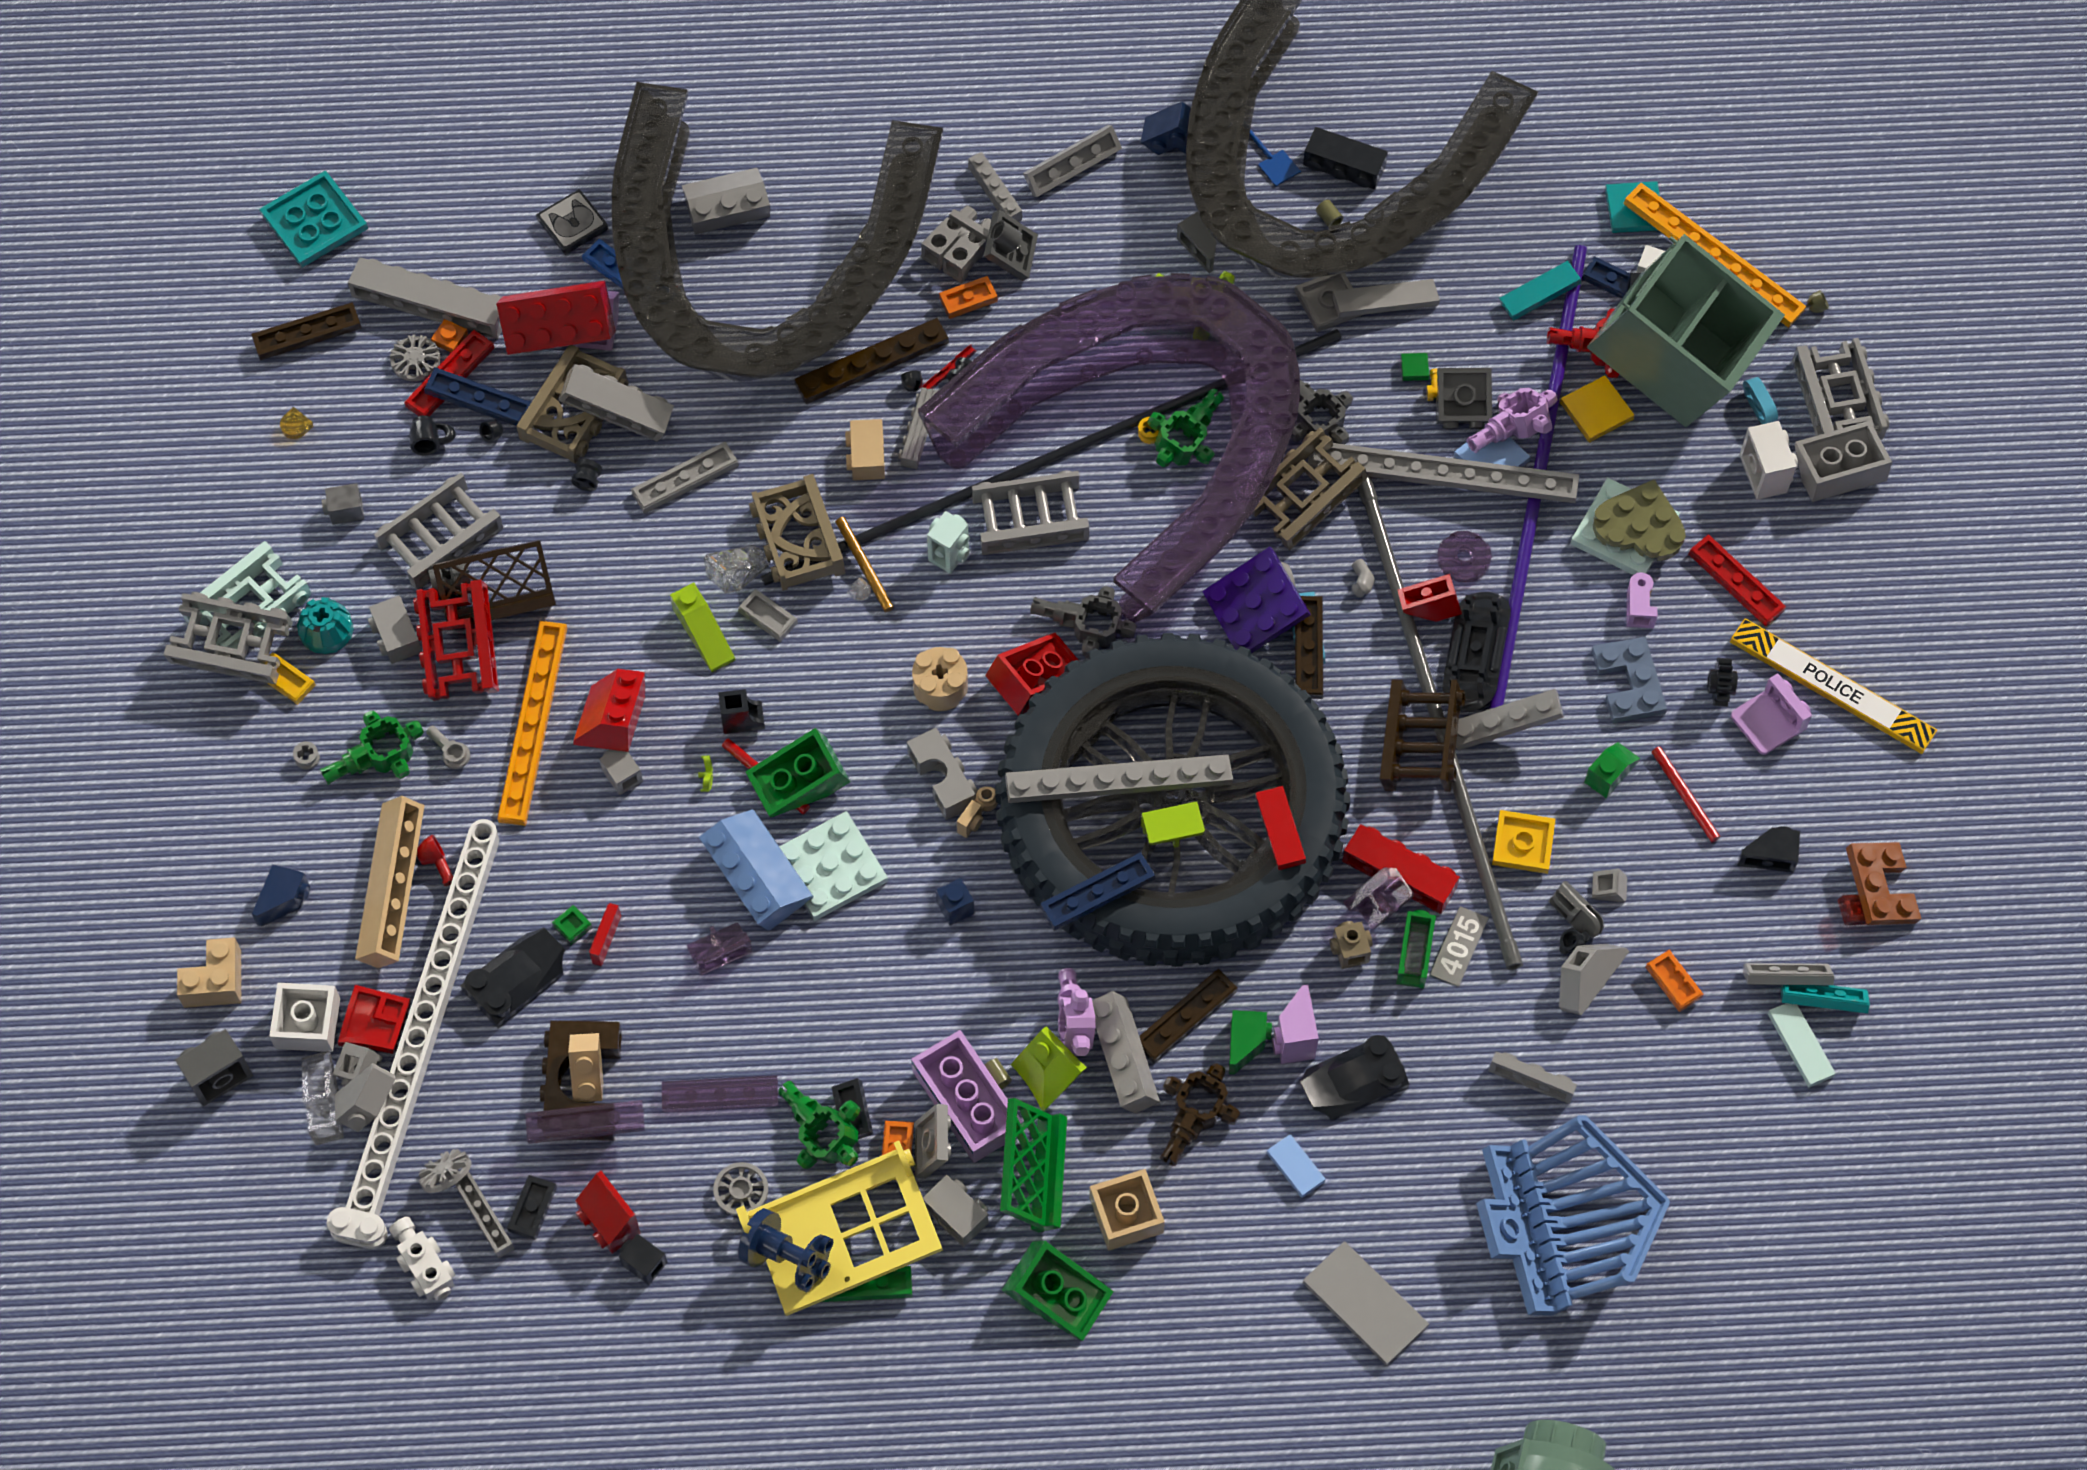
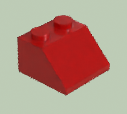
M600 1170L575 1200L578 1208L575 1214L585 1227L590 1225L595 1231L592 1236L601 1249L607 1247L613 1254L628 1239L632 1240L637 1233L641 1234L635 1213Z

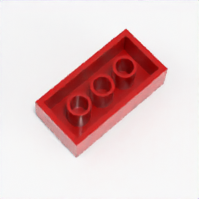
M605 280L502 296L496 303L507 355L608 340L616 332Z

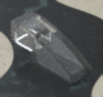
M330 1051L301 1058L303 1104L307 1109L308 1133L316 1146L343 1139V1124L335 1121V1094L338 1092L336 1076L333 1075L334 1065Z

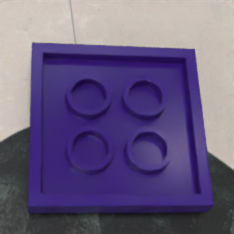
M1270 546L1202 591L1234 649L1238 650L1242 646L1251 650V654L1311 615L1275 551Z

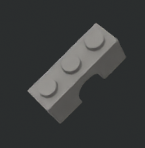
M934 728L907 741V753L920 776L929 771H940L946 776L942 782L932 787L933 799L944 818L948 820L964 812L971 800H975L977 788L971 779L967 780L963 772H965V769L959 757L954 758L950 752L952 747L945 734L941 736L938 729Z

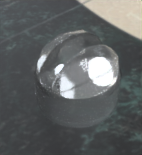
M860 577L851 585L847 594L856 601H864L868 599L871 588L868 582Z

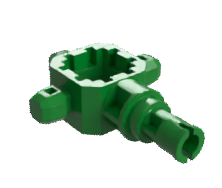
M1211 389L1201 403L1191 406L1186 412L1175 411L1168 420L1158 412L1152 413L1147 423L1153 430L1159 431L1155 440L1156 451L1159 452L1156 457L1158 465L1167 467L1172 462L1178 466L1188 465L1194 456L1197 457L1196 460L1209 465L1215 453L1211 448L1203 444L1208 435L1206 428L1211 424L1213 412L1224 401V396L1221 392L1215 397L1214 395L1218 390ZM1182 429L1184 435L1194 438V443L1192 446L1186 447L1184 445L1181 448L1179 447V442L1173 438L1172 440L1168 439L1170 431Z
M373 710L365 713L363 721L366 727L361 731L359 737L360 744L347 749V753L341 755V760L320 769L326 783L329 785L348 773L351 775L357 772L361 774L370 767H374L376 771L382 773L392 771L399 779L408 776L410 770L407 762L411 760L413 754L410 740L414 741L424 733L419 721L409 722L405 724L406 727L402 728L397 718L386 716L381 719L377 712ZM387 732L390 735L395 733L401 742L399 745L400 750L396 751V749L387 752L388 756L385 758L382 754L378 756L371 746L374 744L372 740L376 738L378 741L384 738Z
M792 1081L785 1082L783 1086L787 1091L785 1092L780 1087L778 1094L792 1107L794 1119L801 1126L798 1139L807 1147L806 1149L803 1148L797 1156V1163L806 1170L818 1162L817 1158L829 1164L841 1162L847 1166H853L858 1160L857 1152L853 1148L858 1142V1130L850 1121H854L859 1115L860 1107L851 1100L845 1102L839 1108L840 1111L828 1106H821L816 1099L804 1096ZM831 1120L838 1125L837 1128L840 1131L837 1135L840 1138L838 1140L834 1139L828 1145L830 1149L826 1150L819 1145L820 1142L817 1139L820 1135L817 1132L819 1130L823 1131L829 1125L827 1121Z

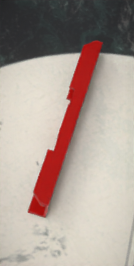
M972 344L967 346L922 387L933 390L947 377L948 372L955 368V362L959 357L968 359L977 350L972 347Z

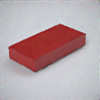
M609 903L606 907L589 950L592 964L603 965L622 917L619 905Z

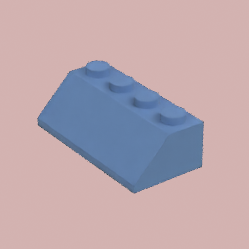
M753 809L722 819L699 836L757 924L766 930H772L814 897Z

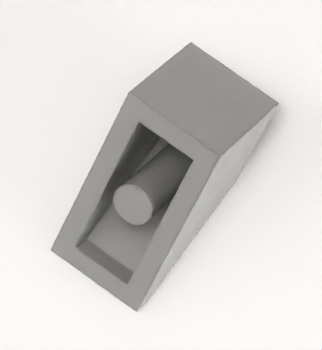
M372 1063L335 1094V1121L357 1132L363 1129L378 1116L393 1086L395 1075Z

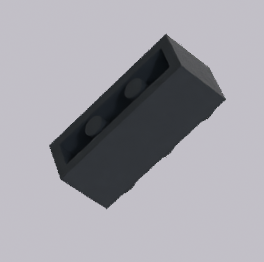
M1315 127L1304 151L1303 165L1311 170L1330 174L1337 179H1345L1361 187L1376 190L1386 167L1388 151Z

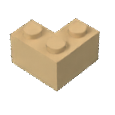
M235 937L206 940V966L177 969V996L184 1008L241 1003V949Z

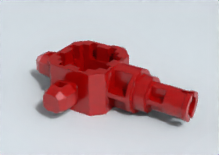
M1609 309L1605 318L1600 320L1593 329L1584 328L1583 326H1580L1579 329L1572 328L1571 331L1553 327L1548 328L1547 344L1569 345L1570 349H1576V352H1590L1591 360L1597 366H1605L1607 377L1618 378L1619 373L1587 348L1614 309Z

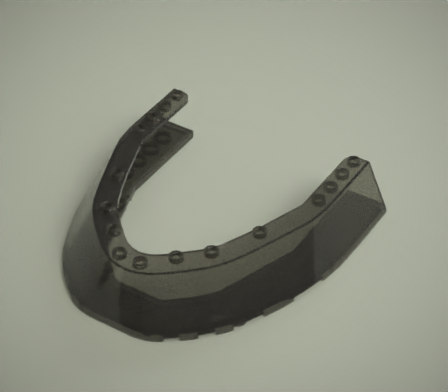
M1240 0L1208 53L1192 101L1186 148V172L1191 195L1200 217L1211 235L1220 244L1263 273L1278 278H1313L1357 270L1384 260L1430 231L1460 206L1491 171L1536 99L1538 91L1491 71L1441 154L1424 169L1423 173L1415 177L1400 191L1392 193L1365 214L1364 219L1354 223L1349 221L1329 226L1328 230L1314 232V230H1301L1255 208L1247 198L1244 180L1248 141L1256 97L1299 32L1300 23L1293 14L1302 0Z
M636 82L614 168L611 215L614 250L624 292L633 313L647 334L668 356L682 365L733 381H753L787 373L818 358L846 338L884 294L909 253L925 211L943 128L892 120L869 220L860 232L859 239L852 246L841 265L837 266L811 306L806 309L802 308L795 314L785 318V322L774 328L770 326L765 329H757L707 321L703 316L698 315L686 297L677 260L670 209L690 136L688 125L682 121L688 98V90Z

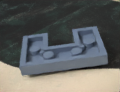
M1646 636L1592 646L1591 652L1598 675L1625 670L1631 689L1606 695L1605 700L1612 723L1666 714L1667 706Z

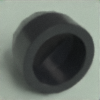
M909 371L900 376L903 387L909 392H916L923 385L921 371Z
M487 420L480 424V435L484 441L488 443L493 442L502 436L503 426L496 420Z

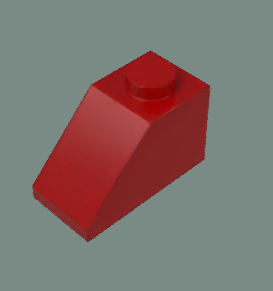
M1450 574L1397 590L1402 610L1405 614L1434 622L1462 614Z

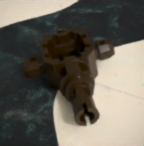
M1214 1063L1206 1074L1200 1071L1190 1073L1184 1084L1181 1083V1079L1173 1076H1168L1165 1080L1163 1090L1172 1097L1177 1096L1175 1102L1177 1116L1171 1125V1139L1160 1155V1159L1163 1162L1167 1163L1169 1159V1165L1176 1166L1185 1147L1190 1146L1191 1142L1198 1138L1202 1129L1213 1128L1219 1117L1224 1123L1229 1125L1236 1124L1240 1111L1231 1104L1226 1105L1228 1092L1225 1084L1222 1083L1225 1076V1068ZM1201 1086L1205 1091L1217 1094L1216 1098L1218 1100L1209 1114L1204 1112L1202 1115L1198 1110L1186 1107L1187 1103L1185 1101L1194 1087L1199 1089Z

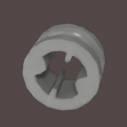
M301 742L295 746L293 757L299 768L309 770L318 765L320 755L313 743ZM309 751V759L303 760L304 752Z

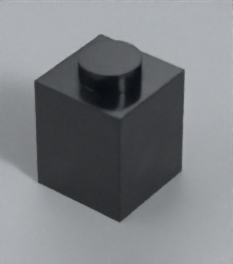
M638 1233L632 1240L628 1239L619 1251L621 1265L648 1285L652 1283L668 1263L665 1253Z

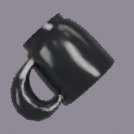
M418 416L413 419L410 426V448L417 455L428 456L434 454L440 448V444L444 445L452 442L455 439L456 432L448 424L434 423L433 419L429 416ZM438 430H443L445 437L439 438Z

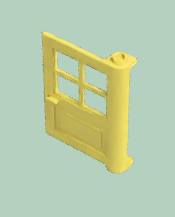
M900 1141L894 1142L896 1147L894 1151L748 1212L744 1206L736 1208L742 1228L747 1234L751 1229V1226L747 1225L749 1220L757 1211L765 1208L779 1214L781 1218L780 1231L790 1235L793 1239V1244L805 1249L813 1238L820 1234L834 1240L827 1261L831 1264L828 1275L824 1279L819 1278L807 1293L799 1290L795 1284L796 1264L787 1260L781 1263L770 1259L766 1260L786 1316L943 1251L911 1169L912 1166L916 1165L910 1149L903 1150ZM896 1179L906 1206L876 1218L867 1191ZM861 1194L871 1221L841 1233L831 1206ZM910 1213L920 1240L889 1252L879 1225ZM874 1228L884 1255L854 1267L844 1240Z

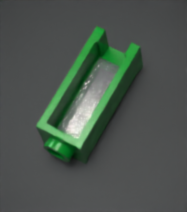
M1424 910L1407 912L1396 984L1424 989L1436 915H1430V913Z

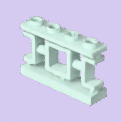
M266 541L200 592L208 596L209 599L217 600L218 597H224L236 603L252 590L263 601L259 605L260 609L270 611L271 608H278L286 611L287 614L294 608L302 606L311 595L307 582L301 580L298 574L286 582L275 572L283 564L280 557L274 554L272 547ZM264 571L270 579L259 586L253 579ZM276 587H279L285 594L274 602L268 594ZM200 610L202 617L199 625H211L212 612ZM183 616L185 621L189 623L190 617ZM252 620L255 624L252 635L263 637L267 623ZM222 623L219 632L220 637L217 639L216 645L237 649L243 628L231 636L225 629L229 625Z

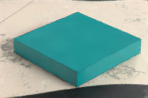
M1658 181L1606 184L1605 193L1612 233L1657 230L1623 203L1625 198L1640 183H1643L1660 196Z

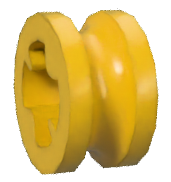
M1149 417L1143 418L1138 425V437L1144 443L1154 444L1159 431L1145 433L1146 427L1150 430L1152 428L1147 423Z

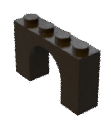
M550 1020V1030H545L544 1047L548 1048V1057H543L542 1074L546 1075V1083L540 1086V1102H544L543 1112L538 1113V1130H542L545 1140L615 1141L617 1113L614 1103L576 1102L562 1092L561 1081L565 1072L570 1067L568 1053L570 1035L599 1033L601 1059H621L622 1029L620 1022Z

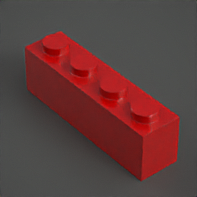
M1360 824L1343 853L1342 862L1439 914H1442L1458 886L1460 876L1456 875L1454 870L1431 862V859L1425 854H1416L1407 849L1398 840H1390L1384 837L1374 827H1366Z

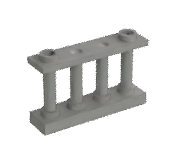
M1061 471L1058 474L997 483L982 482L972 486L973 504L982 503L987 527L986 532L980 533L982 555L1089 540L1088 518H1078L1073 489H1079V471ZM1062 491L1067 520L1052 522L1046 493ZM1035 495L1040 524L1025 526L1019 497ZM1009 499L1014 525L1012 529H998L993 501Z
M462 473L448 478L440 488L392 522L382 525L374 534L378 548L381 551L391 545L410 566L407 574L410 584L416 590L430 582L428 570L433 569L432 564L465 557L504 529L501 516L494 508L488 513H483L464 491L468 488ZM455 498L476 520L466 529H462L443 508V506ZM432 514L454 536L445 544H439L421 524L422 521ZM411 529L432 551L431 554L422 560H418L399 539Z

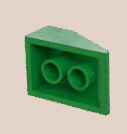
M817 728L812 729L746 771L770 818L826 798L851 782L828 739Z
M1032 1241L1002 1289L1004 1293L1023 1307L1080 1341L1085 1339L1114 1292L1046 1241Z

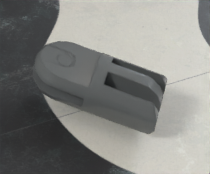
M1563 881L1548 902L1577 931L1588 932L1590 938L1601 934L1604 929L1602 916L1569 882Z

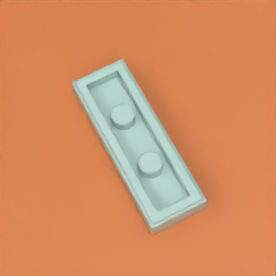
M1785 1003L1769 1010L1768 1016L1808 1088L1833 1078L1836 1073L1798 1005Z

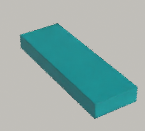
M1567 260L1499 299L1503 308L1514 321L1577 287L1582 282L1580 276Z
M1833 985L1780 986L1782 1003L1866 1014L1869 1012L1868 990Z

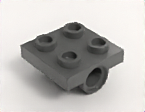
M998 210L992 214L984 257L1016 278L1024 281L1030 276L1038 234L1003 211Z

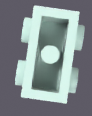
M945 511L940 519L938 517L934 519L927 534L928 561L950 574L959 562H965L970 553L968 524L961 516L952 515Z

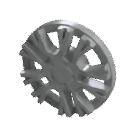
M408 335V338L400 342L398 340L397 344H394L390 354V363L398 377L407 381H421L427 379L434 367L437 368L440 365V353L435 342L429 340L427 336ZM411 343V347H409V348L404 347L405 345ZM424 344L429 345V347L422 349ZM395 358L403 359L401 362L395 363ZM433 360L435 361V363L433 366L427 364L426 361ZM424 367L427 372L423 373L421 368ZM410 369L416 370V375H408Z
M453 1149L450 1154L446 1151L444 1154H440L441 1159L434 1163L430 1160L428 1164H425L426 1169H421L419 1173L421 1179L418 1180L423 1190L428 1193H435L448 1189L458 1183L468 1173L472 1164L465 1151L461 1153L459 1149Z
M743 1162L731 1164L717 1175L713 1186L714 1197L718 1206L728 1215L738 1216L737 1211L732 1209L735 1203H740L741 1206H744L743 1202L748 1201L750 1208L746 1209L747 1212L764 1205L767 1200L768 1182L766 1176L758 1167ZM738 1169L740 1176L733 1179L729 1172ZM745 1169L749 1170L747 1178L743 1177ZM756 1174L761 1178V1181L757 1183L750 1182ZM722 1178L731 1182L730 1185L722 1182ZM718 1188L727 1189L729 1192L726 1195L719 1196ZM764 1188V1191H753V1189ZM752 1196L761 1198L757 1204L751 1201ZM731 1197L732 1200L725 1205L723 1202Z

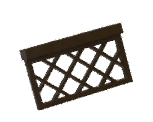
M540 539L432 564L441 600H447L453 591L462 596V591L455 587L463 575L473 581H483L491 568L504 576L496 589L487 585L488 590L493 592L489 599L491 620L556 605ZM536 547L539 557L533 567L519 559L525 549ZM519 551L517 556L511 554L512 552ZM505 554L514 560L506 573L492 565L499 555ZM493 557L489 563L483 560ZM479 561L487 566L479 579L466 572L471 562ZM517 562L530 569L523 583L509 575ZM539 563L541 564L542 572L536 569ZM465 564L463 569L457 567V565ZM452 567L460 572L452 586L442 580L440 569ZM533 572L544 578L546 588L533 590L526 586ZM506 579L520 586L514 596L507 597L499 592ZM444 586L450 589L447 595L445 594ZM523 588L529 591L527 593L520 594ZM496 595L502 597V599L494 600ZM473 605L468 607L462 606L457 609L458 620L471 618L475 624ZM443 609L447 621L446 609Z

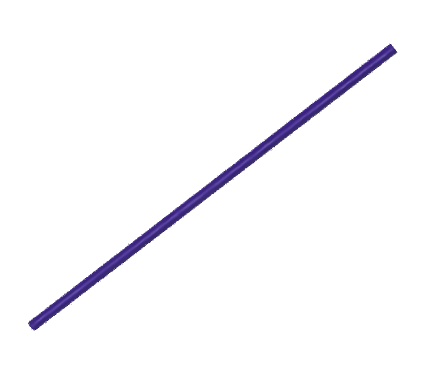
M1576 245L1571 266L1582 281L1587 247ZM1581 284L1566 292L1559 329L1571 331L1573 328ZM1556 344L1548 390L1554 391L1557 395V402L1548 408L1552 430L1546 434L1540 433L1533 469L1547 470L1569 345ZM1528 497L1509 597L1511 616L1495 697L1490 702L1489 709L1502 706L1505 701L1541 499Z

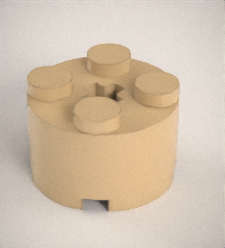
M935 647L916 656L912 668L913 691L916 699L934 711H947L960 704L959 702L966 696L968 691V671L966 662L959 652L954 648Z

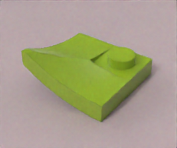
M1047 1026L1034 1037L1010 1064L1028 1085L1042 1111H1045L1087 1068Z

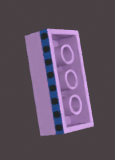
M961 1030L911 1059L912 1072L934 1105H948V1115L951 1118L950 1129L973 1163L1005 1145L1008 1099ZM1017 1114V1118H1018L1020 1124H1022L1023 1121L1021 1120V1118H1020L1019 1115Z

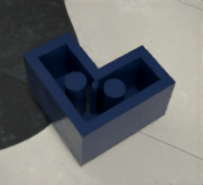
M1182 101L1145 117L1141 144L1157 155L1178 148L1188 157L1196 160L1213 153L1217 126Z

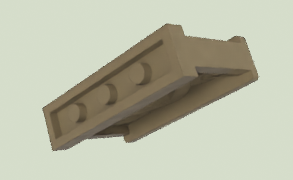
M569 345L516 427L520 440L528 444L529 442L534 443L576 464L580 456L584 457L587 453L592 437L599 434L604 419L587 412L563 418V409L557 399L561 394L568 372L575 364L585 365L593 369V372L612 376L619 383L628 386L629 382L625 369L615 367L579 351V348L574 345ZM551 409L557 410L556 419H554V414L548 415ZM537 430L552 431V438ZM559 430H563L567 440L570 433H575L576 437L570 444L560 442L558 440Z
M814 474L803 476V480L758 493L757 491L751 492L753 502L748 503L753 519L758 518L759 524H756L760 540L765 539L767 545L763 546L767 562L773 561L774 566L770 567L774 583L780 582L782 591L788 590V587L834 574L836 577L846 574L843 557ZM800 496L799 498H797L796 500H794L792 503H790L789 500H788V499H791V498ZM777 502L786 507L782 510L779 506H772L776 510L775 514L772 515L767 514L765 511L767 505ZM800 511L803 516L804 512L809 511L811 515L808 518H803L798 512ZM792 518L804 526H818L817 529L807 535L804 541V548L789 543L781 537L784 528ZM768 523L774 524L771 532ZM813 540L821 541L820 545L816 546L813 544V549H809ZM776 548L784 552L780 555V557L778 556ZM799 559L804 560V564L800 569L788 571L784 568V564L787 561H793V568H795L799 564ZM810 561H824L810 566Z

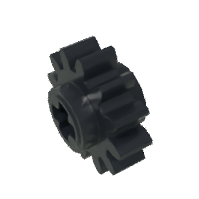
M1717 658L1715 669H1710L1708 673L1707 692L1712 694L1714 706L1728 707L1730 695L1735 696L1738 675L1737 671H1733L1732 659Z

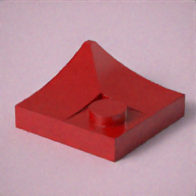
M355 985L341 1028L338 1046L343 1047L345 1042L371 1050L394 1054L411 999Z

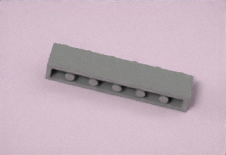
M361 257L349 278L348 286L352 297L440 323L446 319L466 328L468 331L472 332L475 330L481 335L498 339L502 332L496 305L501 299L499 295L485 294L472 287H461L448 280L440 281L424 273L416 274L406 271L400 266L392 267L382 264L376 259L368 260Z

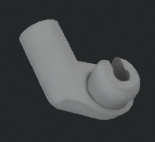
M1358 559L1351 565L1358 576L1357 583L1352 586V591L1357 597H1363L1364 594L1371 592L1375 579L1364 560Z

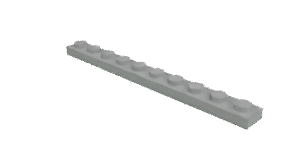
M1333 443V446L1327 451L1340 465L1352 457L1356 463L1359 462L1366 468L1367 477L1576 503L1579 474ZM1315 451L1308 457V464L1313 469L1323 462L1316 455Z

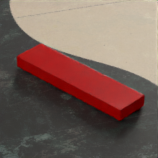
M473 330L437 368L467 378L495 348L494 343ZM430 376L404 402L405 407L418 416L425 415L430 417L445 401L425 394L424 389Z
M1709 534L1689 550L1688 555L1765 627L1785 611L1786 606Z

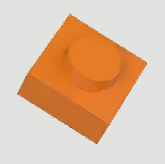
M444 319L432 336L431 341L435 342L437 347L452 353L469 334L466 328Z

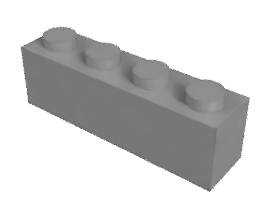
M576 364L568 372L558 400L654 441H658L665 434L674 405L667 403V400L660 396H650L643 393L636 386H626L619 383L612 376H602L593 372V369L588 366Z
M1112 991L1092 1000L1096 1030L1120 1106L1133 1113H1137L1160 1103L1127 998Z

